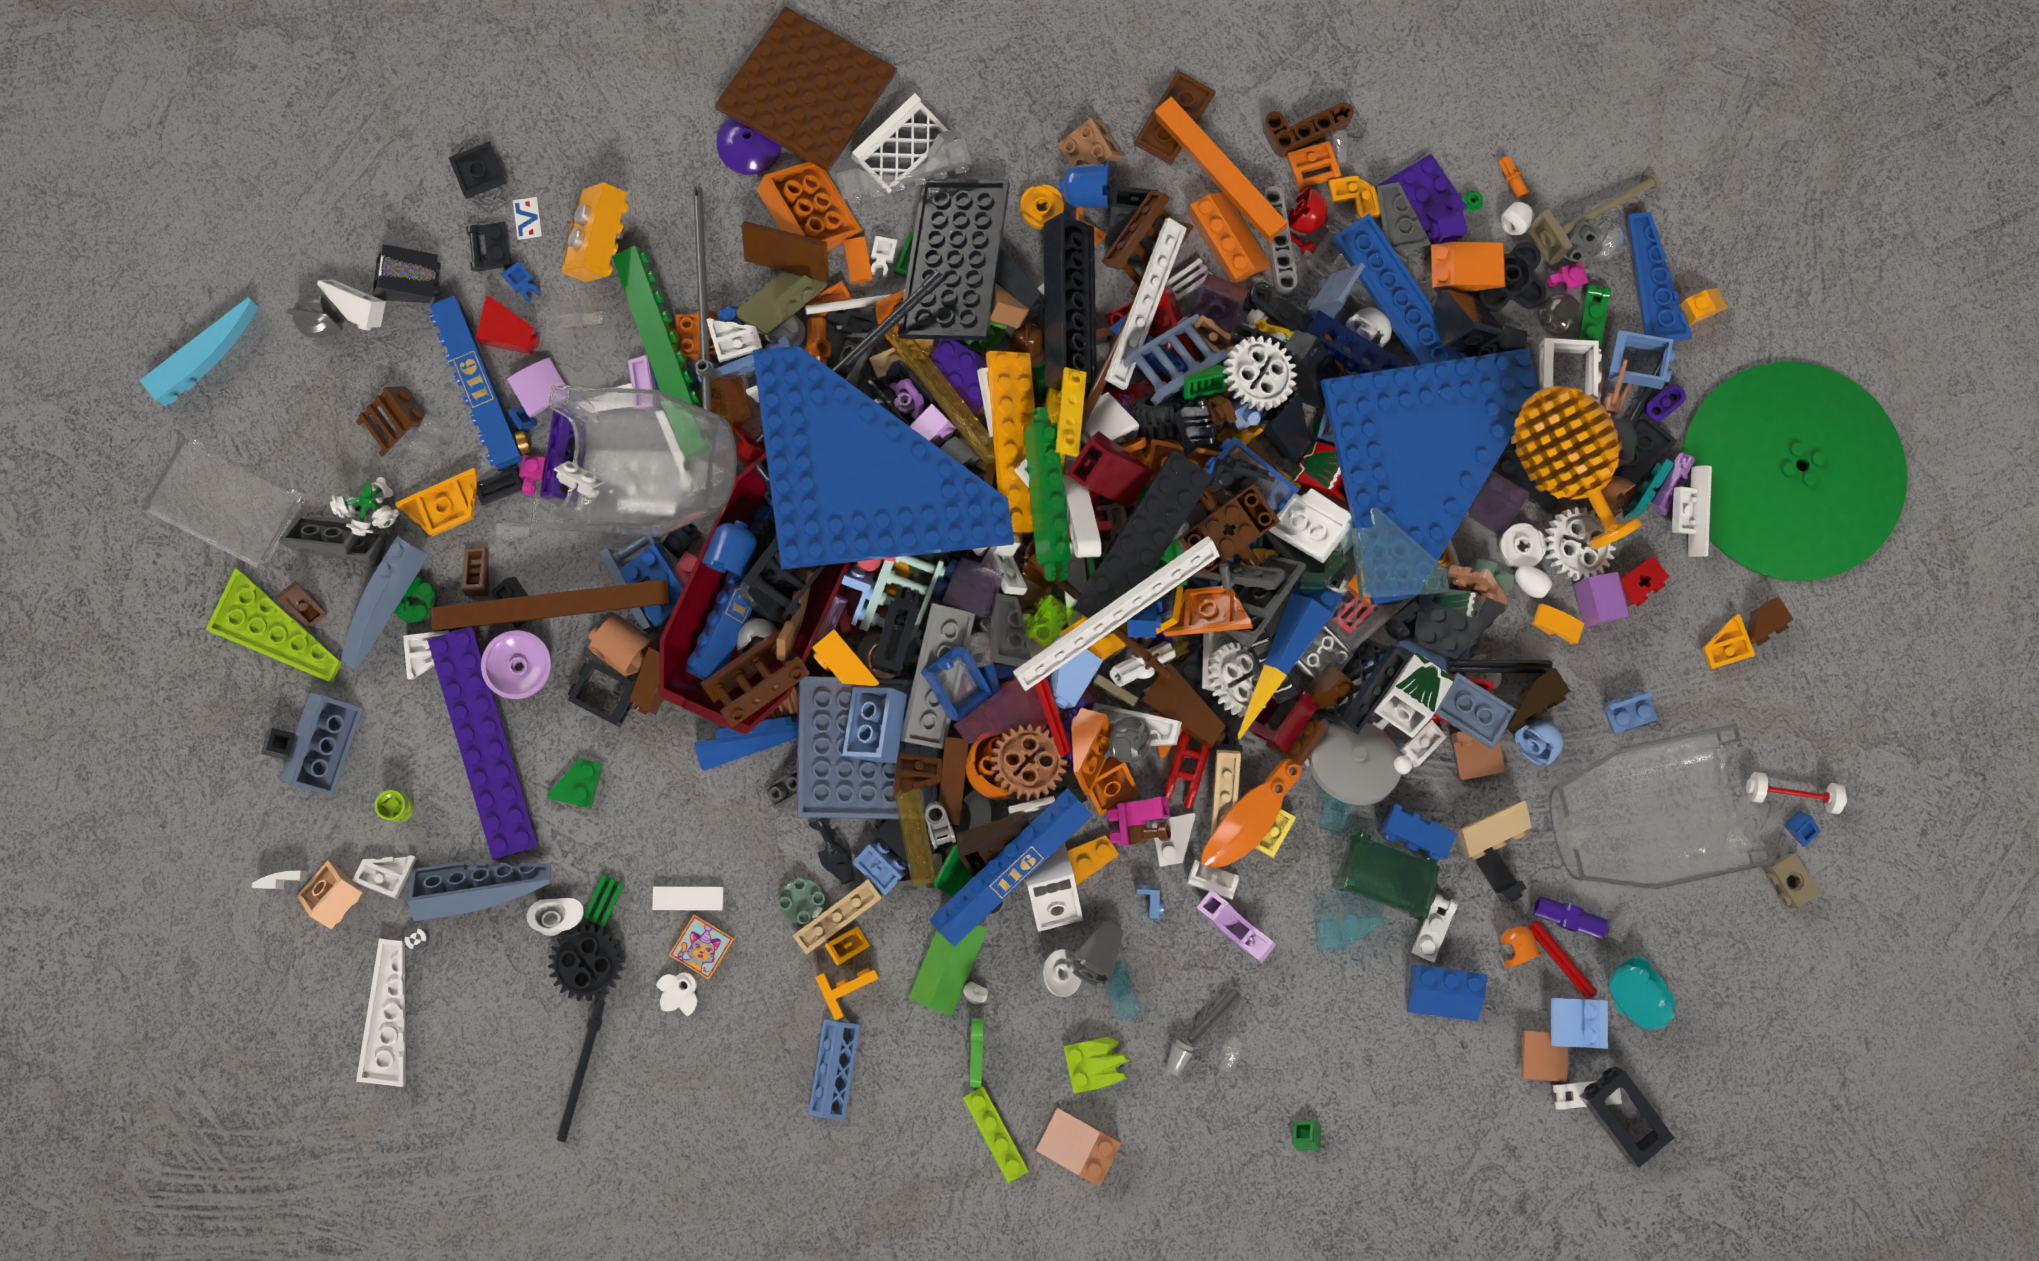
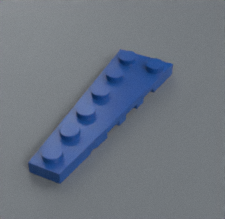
M1651 212L1628 214L1626 218L1644 335L1673 339V341L1689 340L1692 338L1685 313L1681 310L1678 301L1680 298L1678 292L1674 289L1671 280L1673 277L1671 271H1668L1665 262L1666 256L1660 244V238Z

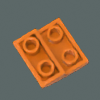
M697 311V314H675L676 332L680 338L678 342L680 349L684 351L687 359H700L699 311ZM708 311V319L718 321V311ZM709 330L710 357L717 356Z

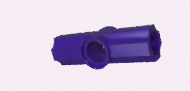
M1543 896L1538 897L1533 909V915L1557 923V926L1573 932L1579 931L1598 939L1603 938L1608 927V920L1584 912V909L1569 903L1562 904Z

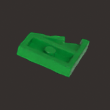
M579 758L547 794L546 798L591 809L603 764Z

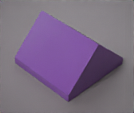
M1619 572L1588 577L1573 584L1585 628L1630 616Z

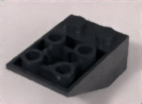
M1113 187L1107 252L1151 189ZM1146 233L1141 239L1140 245L1151 256L1152 239ZM1135 251L1132 252L1127 260L1143 262Z

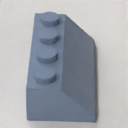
M309 693L295 733L290 755L286 759L279 781L333 796L363 708L323 695Z

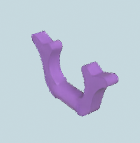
M910 379L890 384L897 397L898 394L904 392V389L908 391L915 403V410L911 413V416L916 420L923 413L924 400L922 394L919 393Z

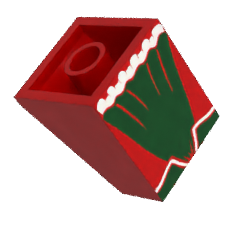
M1312 441L1291 480L1299 483L1302 491L1308 492L1312 488L1339 507L1350 511L1335 446Z

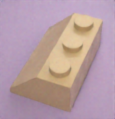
M1522 801L1512 804L1456 831L1455 841L1464 859L1472 857L1473 860L1486 855L1484 850L1490 847L1496 850L1505 846V840L1511 837L1515 841L1526 836V830L1532 828L1526 802Z

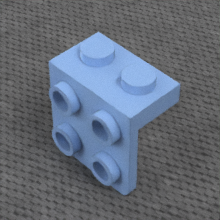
M856 562L850 563L841 583L862 591L851 622L853 625H856L857 620H863L869 602L867 600L871 599L876 580H873L875 572L857 567L855 565L857 564Z

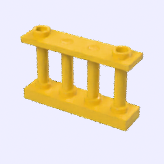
M1067 367L1063 369L1061 391L1048 388L1045 405L1049 420H1051V423H1057L1055 452L1060 453L1062 474L1064 471L1065 454L1075 457L1079 456L1087 373Z

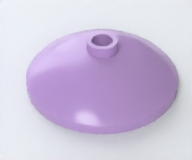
M518 630L505 632L494 638L486 647L481 660L482 676L488 687L496 694L508 699H524L537 693L546 684L552 666L549 650L542 640L529 632ZM522 663L523 669L521 671H517L516 666Z

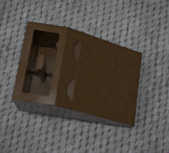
M1556 668L1544 673L1523 687L1512 706L1517 711L1505 730L1508 729L1511 733L1527 724V718L1530 721L1547 712L1546 706L1550 709L1566 700L1564 695L1571 691Z
M1023 812L957 833V854L971 876H976L1029 825V822Z

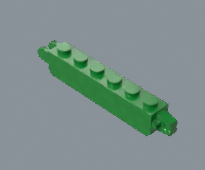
M1037 407L1032 410L1030 426L1025 428L1024 431L1036 558L1039 565H1044L1047 581L1055 580L1056 569L1059 580L1066 581L1069 576L1068 561L1071 560L1061 458L1060 453L1055 452L1057 423H1051V420H1049L1047 407Z

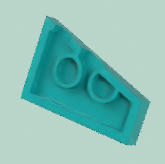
M1665 459L1661 464L1657 462L1650 471L1652 475L1650 480H1645L1637 490L1640 493L1637 499L1632 498L1625 509L1628 512L1624 516L1625 519L1638 518L1647 509L1646 505L1657 493L1654 489H1658L1674 465L1673 462Z

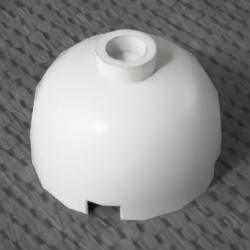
M1367 307L1358 310L1348 319L1346 331L1350 330V333L1355 336L1365 352L1371 353L1373 350L1379 352L1391 338L1392 326L1382 311Z

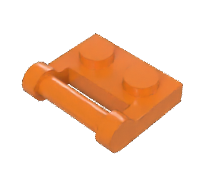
M1330 141L1287 154L1298 192L1303 191L1309 186L1341 178V172ZM1329 166L1330 168L1329 172L1305 179L1302 176L1303 173Z

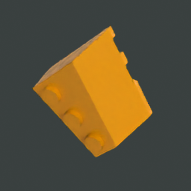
M834 629L812 647L816 652L813 657L827 672L831 670L842 684L868 686L879 684L869 669Z

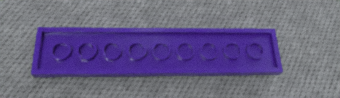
M469 626L428 639V645L492 860L539 846L494 693L482 676V653L474 627Z

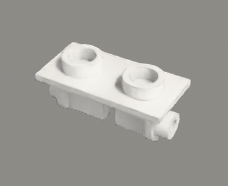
M567 461L554 468L558 472L556 477L560 483L572 489L576 488L578 483L577 491L588 498H596L599 494L597 486L605 483L603 479L597 477L594 473L578 467L573 462Z

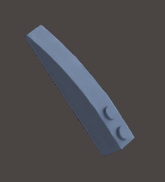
M401 534L396 537L374 572L353 616L345 640L341 661L354 671H357L429 556L427 552Z
M455 862L411 869L407 903L414 921L486 909L511 901L551 883V864L521 863L519 866H511L509 863H500L499 866H488L486 862H478L476 866H467L466 862Z

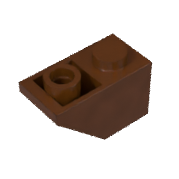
M1779 596L1751 612L1747 632L1751 645L1756 643L1759 646L1770 639L1769 634L1774 631L1776 634L1783 632L1789 628L1787 623L1794 620Z

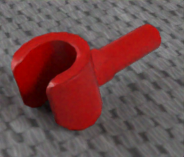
M1290 233L1291 241L1300 248L1304 257H1310L1316 253V246L1312 241L1304 244Z

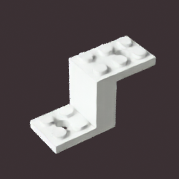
M1054 796L1008 807L1009 815L1012 816L1023 812L1030 824L1032 820L1036 819L1055 801ZM1064 842L1025 879L1038 932L1083 920L1075 878Z

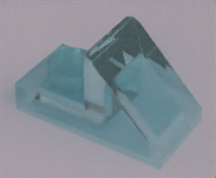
M1123 970L1114 972L1111 982L1105 990L1119 1021L1122 1022L1141 1013V1009Z

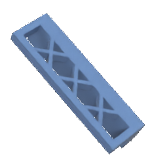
M824 1019L809 1115L845 1120L860 1024ZM844 1028H851L850 1038L845 1042L843 1039ZM845 1052L847 1055L846 1062L841 1066L839 1057ZM841 1075L843 1083L842 1086L837 1090V1088L835 1087L836 1079ZM836 1099L839 1102L838 1114L831 1113L832 1103Z

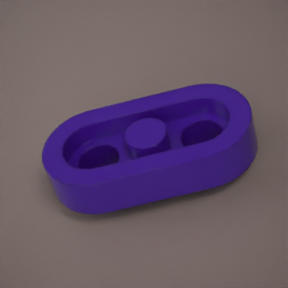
M1679 385L1668 386L1645 406L1644 413L1654 422H1661L1684 403L1686 399L1684 389ZM1669 395H1673L1675 401H1671ZM1652 409H1657L1658 415H1655Z

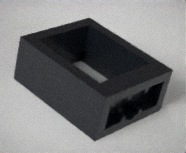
M589 660L588 663L581 667L578 682L570 687L568 701L620 728L633 705L629 700L635 683ZM595 669L627 685L611 716L579 700Z

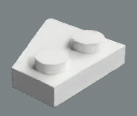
M710 318L706 319L719 362L753 353V350L763 349L758 330L755 326L739 325L728 321H715Z

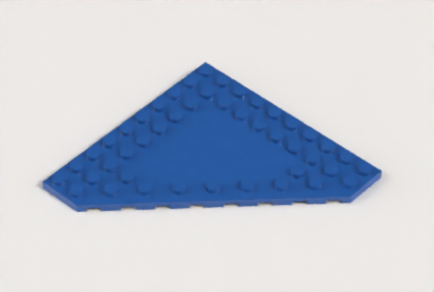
M800 346L753 350L781 570L1014 544L1008 499L1003 494Z
M1529 348L1324 379L1321 381L1371 605L1413 598L1419 594L1516 430V427H1514L1515 419L1518 418L1522 410L1521 407L1528 398L1539 391Z

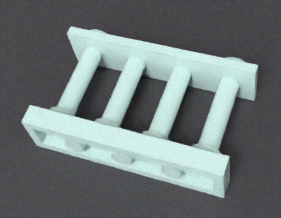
M913 556L896 558V563L900 561L934 574L929 587L896 575L895 571L891 570L894 562L885 560L859 628L868 631L870 626L875 627V625L883 628L885 619L879 617V614L875 613L878 604L890 606L891 600L894 601L895 599L887 596L886 592H883L886 583L890 585L891 583L925 595L923 604L917 613V619L908 644L909 647L916 638H920L922 630L918 628L937 578H943L945 573L944 559L940 558L938 564L934 565ZM897 623L893 625V628L897 629L898 627L899 630L904 628V626Z

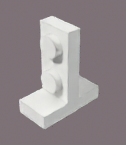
M1014 536L1015 542L1013 545L990 547L980 564V570L982 574L996 575L1004 593L1024 595L1028 588L1013 558L1020 545L1018 537Z

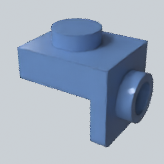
M1141 885V889L1135 890V895H1149L1148 919H1159V914L1164 913V900H1160V890H1155L1153 885Z

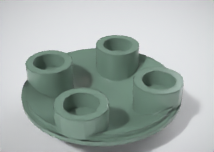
M796 878L789 881L782 888L778 905L782 915L788 921L794 924L805 925L822 914L825 907V895L822 888L815 881L808 878Z

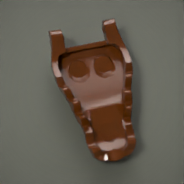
M1034 537L1029 542L1025 551L1021 575L1028 589L1024 595L1013 594L1014 597L1018 598L1021 612L1025 614L1034 613L1040 600L1056 584L1054 581L1044 580L1042 574L1028 563L1030 557L1036 552Z

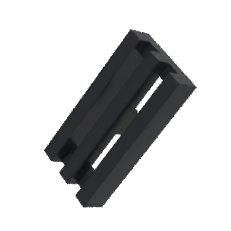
M513 468L477 482L476 493L480 504L484 506L521 492L523 484L519 477L518 469ZM514 476V479L500 483L483 491H481L480 489L487 485ZM514 484H517L516 486L511 487V488H509V489L503 490V491H501V492L495 493V494L490 495V496L485 497V498L483 497V496H485V495L491 494V493H493V492H496V491H499V490H501V489H504V488H507V487H509V486H512V485H514Z

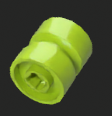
M386 790L376 798L375 811L382 819L404 822L412 816L414 802L408 794Z

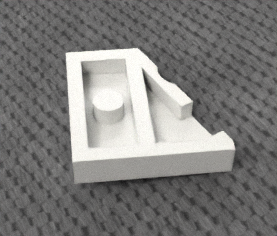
M450 630L403 636L408 680H414L435 666L427 640L450 633Z
M1195 813L1170 817V819L1150 821L1152 828H1157L1159 823L1168 822L1171 828L1170 841H1160L1159 838H1154L1159 867L1183 863Z
M410 855L402 858L363 859L352 881L397 899L417 858Z

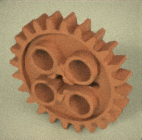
M1029 724L1027 730L1024 731L1023 727L1019 725L1017 733L1011 728L1009 731L1010 736L1003 733L1002 741H996L998 749L992 750V755L996 757L991 758L990 763L996 766L992 767L991 772L999 773L995 777V782L1002 780L1000 788L1003 789L1008 786V795L1016 791L1017 799L1022 794H1025L1026 800H1029L1030 795L1034 794L1036 800H1038L1040 792L1044 796H1048V788L1055 791V783L1061 784L1062 778L1060 776H1065L1066 770L1062 768L1067 765V761L1062 760L1066 755H1059L1053 737H1048L1049 730L1043 734L1040 733L1041 726H1038L1036 731H1032V726ZM1031 743L1035 749L1027 750L1023 744ZM1040 749H1044V752H1041L1034 758L1033 764L1028 763L1017 776L1013 775V773L1024 766L1025 760L1027 762L1030 761ZM1015 758L1018 764L1010 765L1006 759ZM1046 759L1050 761L1051 766H1042L1040 760ZM1029 774L1033 776L1034 781H1025L1023 775Z

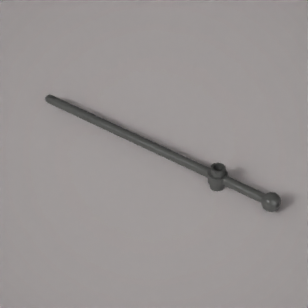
M698 186V192L695 187L693 194L701 360L696 363L695 367L696 373L702 379L703 415L699 419V425L703 430L710 431L717 425L716 417L712 414L711 380L716 376V369L710 362L709 330L706 320L708 319L703 197L702 188Z

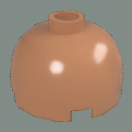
M1612 476L1613 478L1601 490L1615 519L1622 513L1619 510L1624 505H1628L1636 491V484L1621 476Z

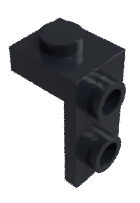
M1496 850L1491 851L1476 861V864L1500 901L1509 900L1512 903L1523 896L1521 892L1527 889L1522 880L1516 881Z

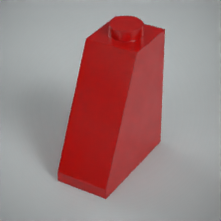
M486 296L475 338L481 345L533 355L534 349L538 348L540 341L537 331L491 296Z

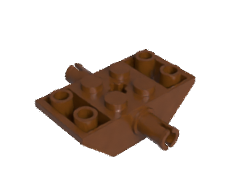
M1254 483L1232 495L1223 503H1218L1207 487L1203 492L1207 499H1205L1203 494L1199 498V501L1207 511L1206 515L1178 537L1179 541L1186 550L1207 536L1214 542L1219 557L1200 569L1204 575L1211 572L1234 554H1238L1245 565L1253 566L1249 560L1251 559L1258 566L1261 561L1249 547L1250 543L1281 521ZM1225 524L1233 525V532L1231 534L1227 532L1223 534Z

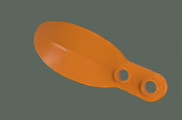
M1288 758L1281 760L1263 784L1251 789L1233 806L1203 849L1201 862L1204 866L1218 868L1229 865L1248 854L1263 840L1279 814L1284 796L1301 776V765ZM1291 767H1293L1292 774L1289 773ZM1278 784L1279 790L1276 792L1275 787Z

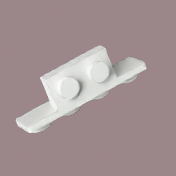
M1708 465L1691 468V488L1674 487L1672 533L1689 534V557L1708 556L1712 467Z

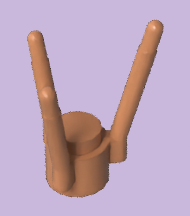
M1626 359L1623 360L1614 394L1607 393L1606 397H1603L1602 368H1598V370H1601V382L1598 384V392H1601L1600 405L1602 404L1610 415H1618L1619 411L1622 410L1623 402L1631 387V384L1627 383L1621 397L1619 396L1628 363Z

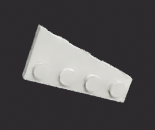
M1094 703L1092 711L1106 714L1111 728L1117 721L1125 717L1137 716L1143 719L1150 728L1152 734L1150 746L1177 745L1182 722Z

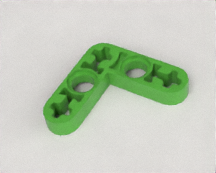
M972 1018L969 1087L981 1088L985 1018Z

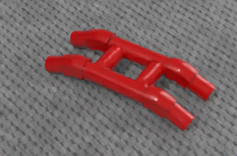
M1182 731L1162 797H1166L1170 801L1177 777L1190 781L1183 806L1192 808L1210 748L1204 744L1201 745L1200 751L1187 747L1190 735ZM1184 756L1197 759L1193 773L1180 769Z

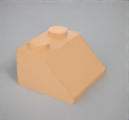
M327 860L299 892L297 897L310 917L332 929L335 924L343 919L347 910L357 903L363 892L350 877L331 861Z

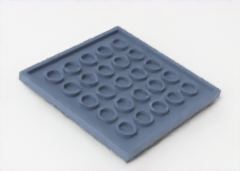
M806 676L798 682L797 818L926 820V806L930 802L937 801V785L893 796L894 763L873 762L842 756L853 687L893 688L907 694L902 723L903 729L914 680L877 679L878 685L868 686L842 684L837 677ZM900 740L898 752L937 758V748ZM937 808L929 811V816L933 819H937Z

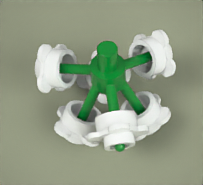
M383 477L377 478L374 483H363L362 491L359 492L358 498L351 497L346 501L343 495L339 497L332 495L333 501L330 502V509L335 515L338 514L342 518L345 515L347 517H354L351 524H346V527L351 528V533L357 536H366V532L373 533V530L370 529L371 522L366 520V512L369 508L372 507L375 510V513L372 515L374 520L372 525L379 528H386L392 525L396 520L395 517L400 513L397 509L392 510L390 506L381 507L379 504L383 502L384 498L393 495V490L387 486L386 480Z

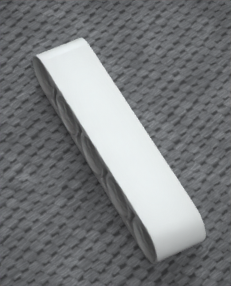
M1062 474L1067 523L1076 558L1100 557L1101 540L1089 491L1067 474Z

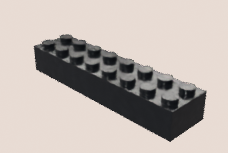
M1175 450L1171 452L1070 607V610L1088 620L1147 579L1214 476Z

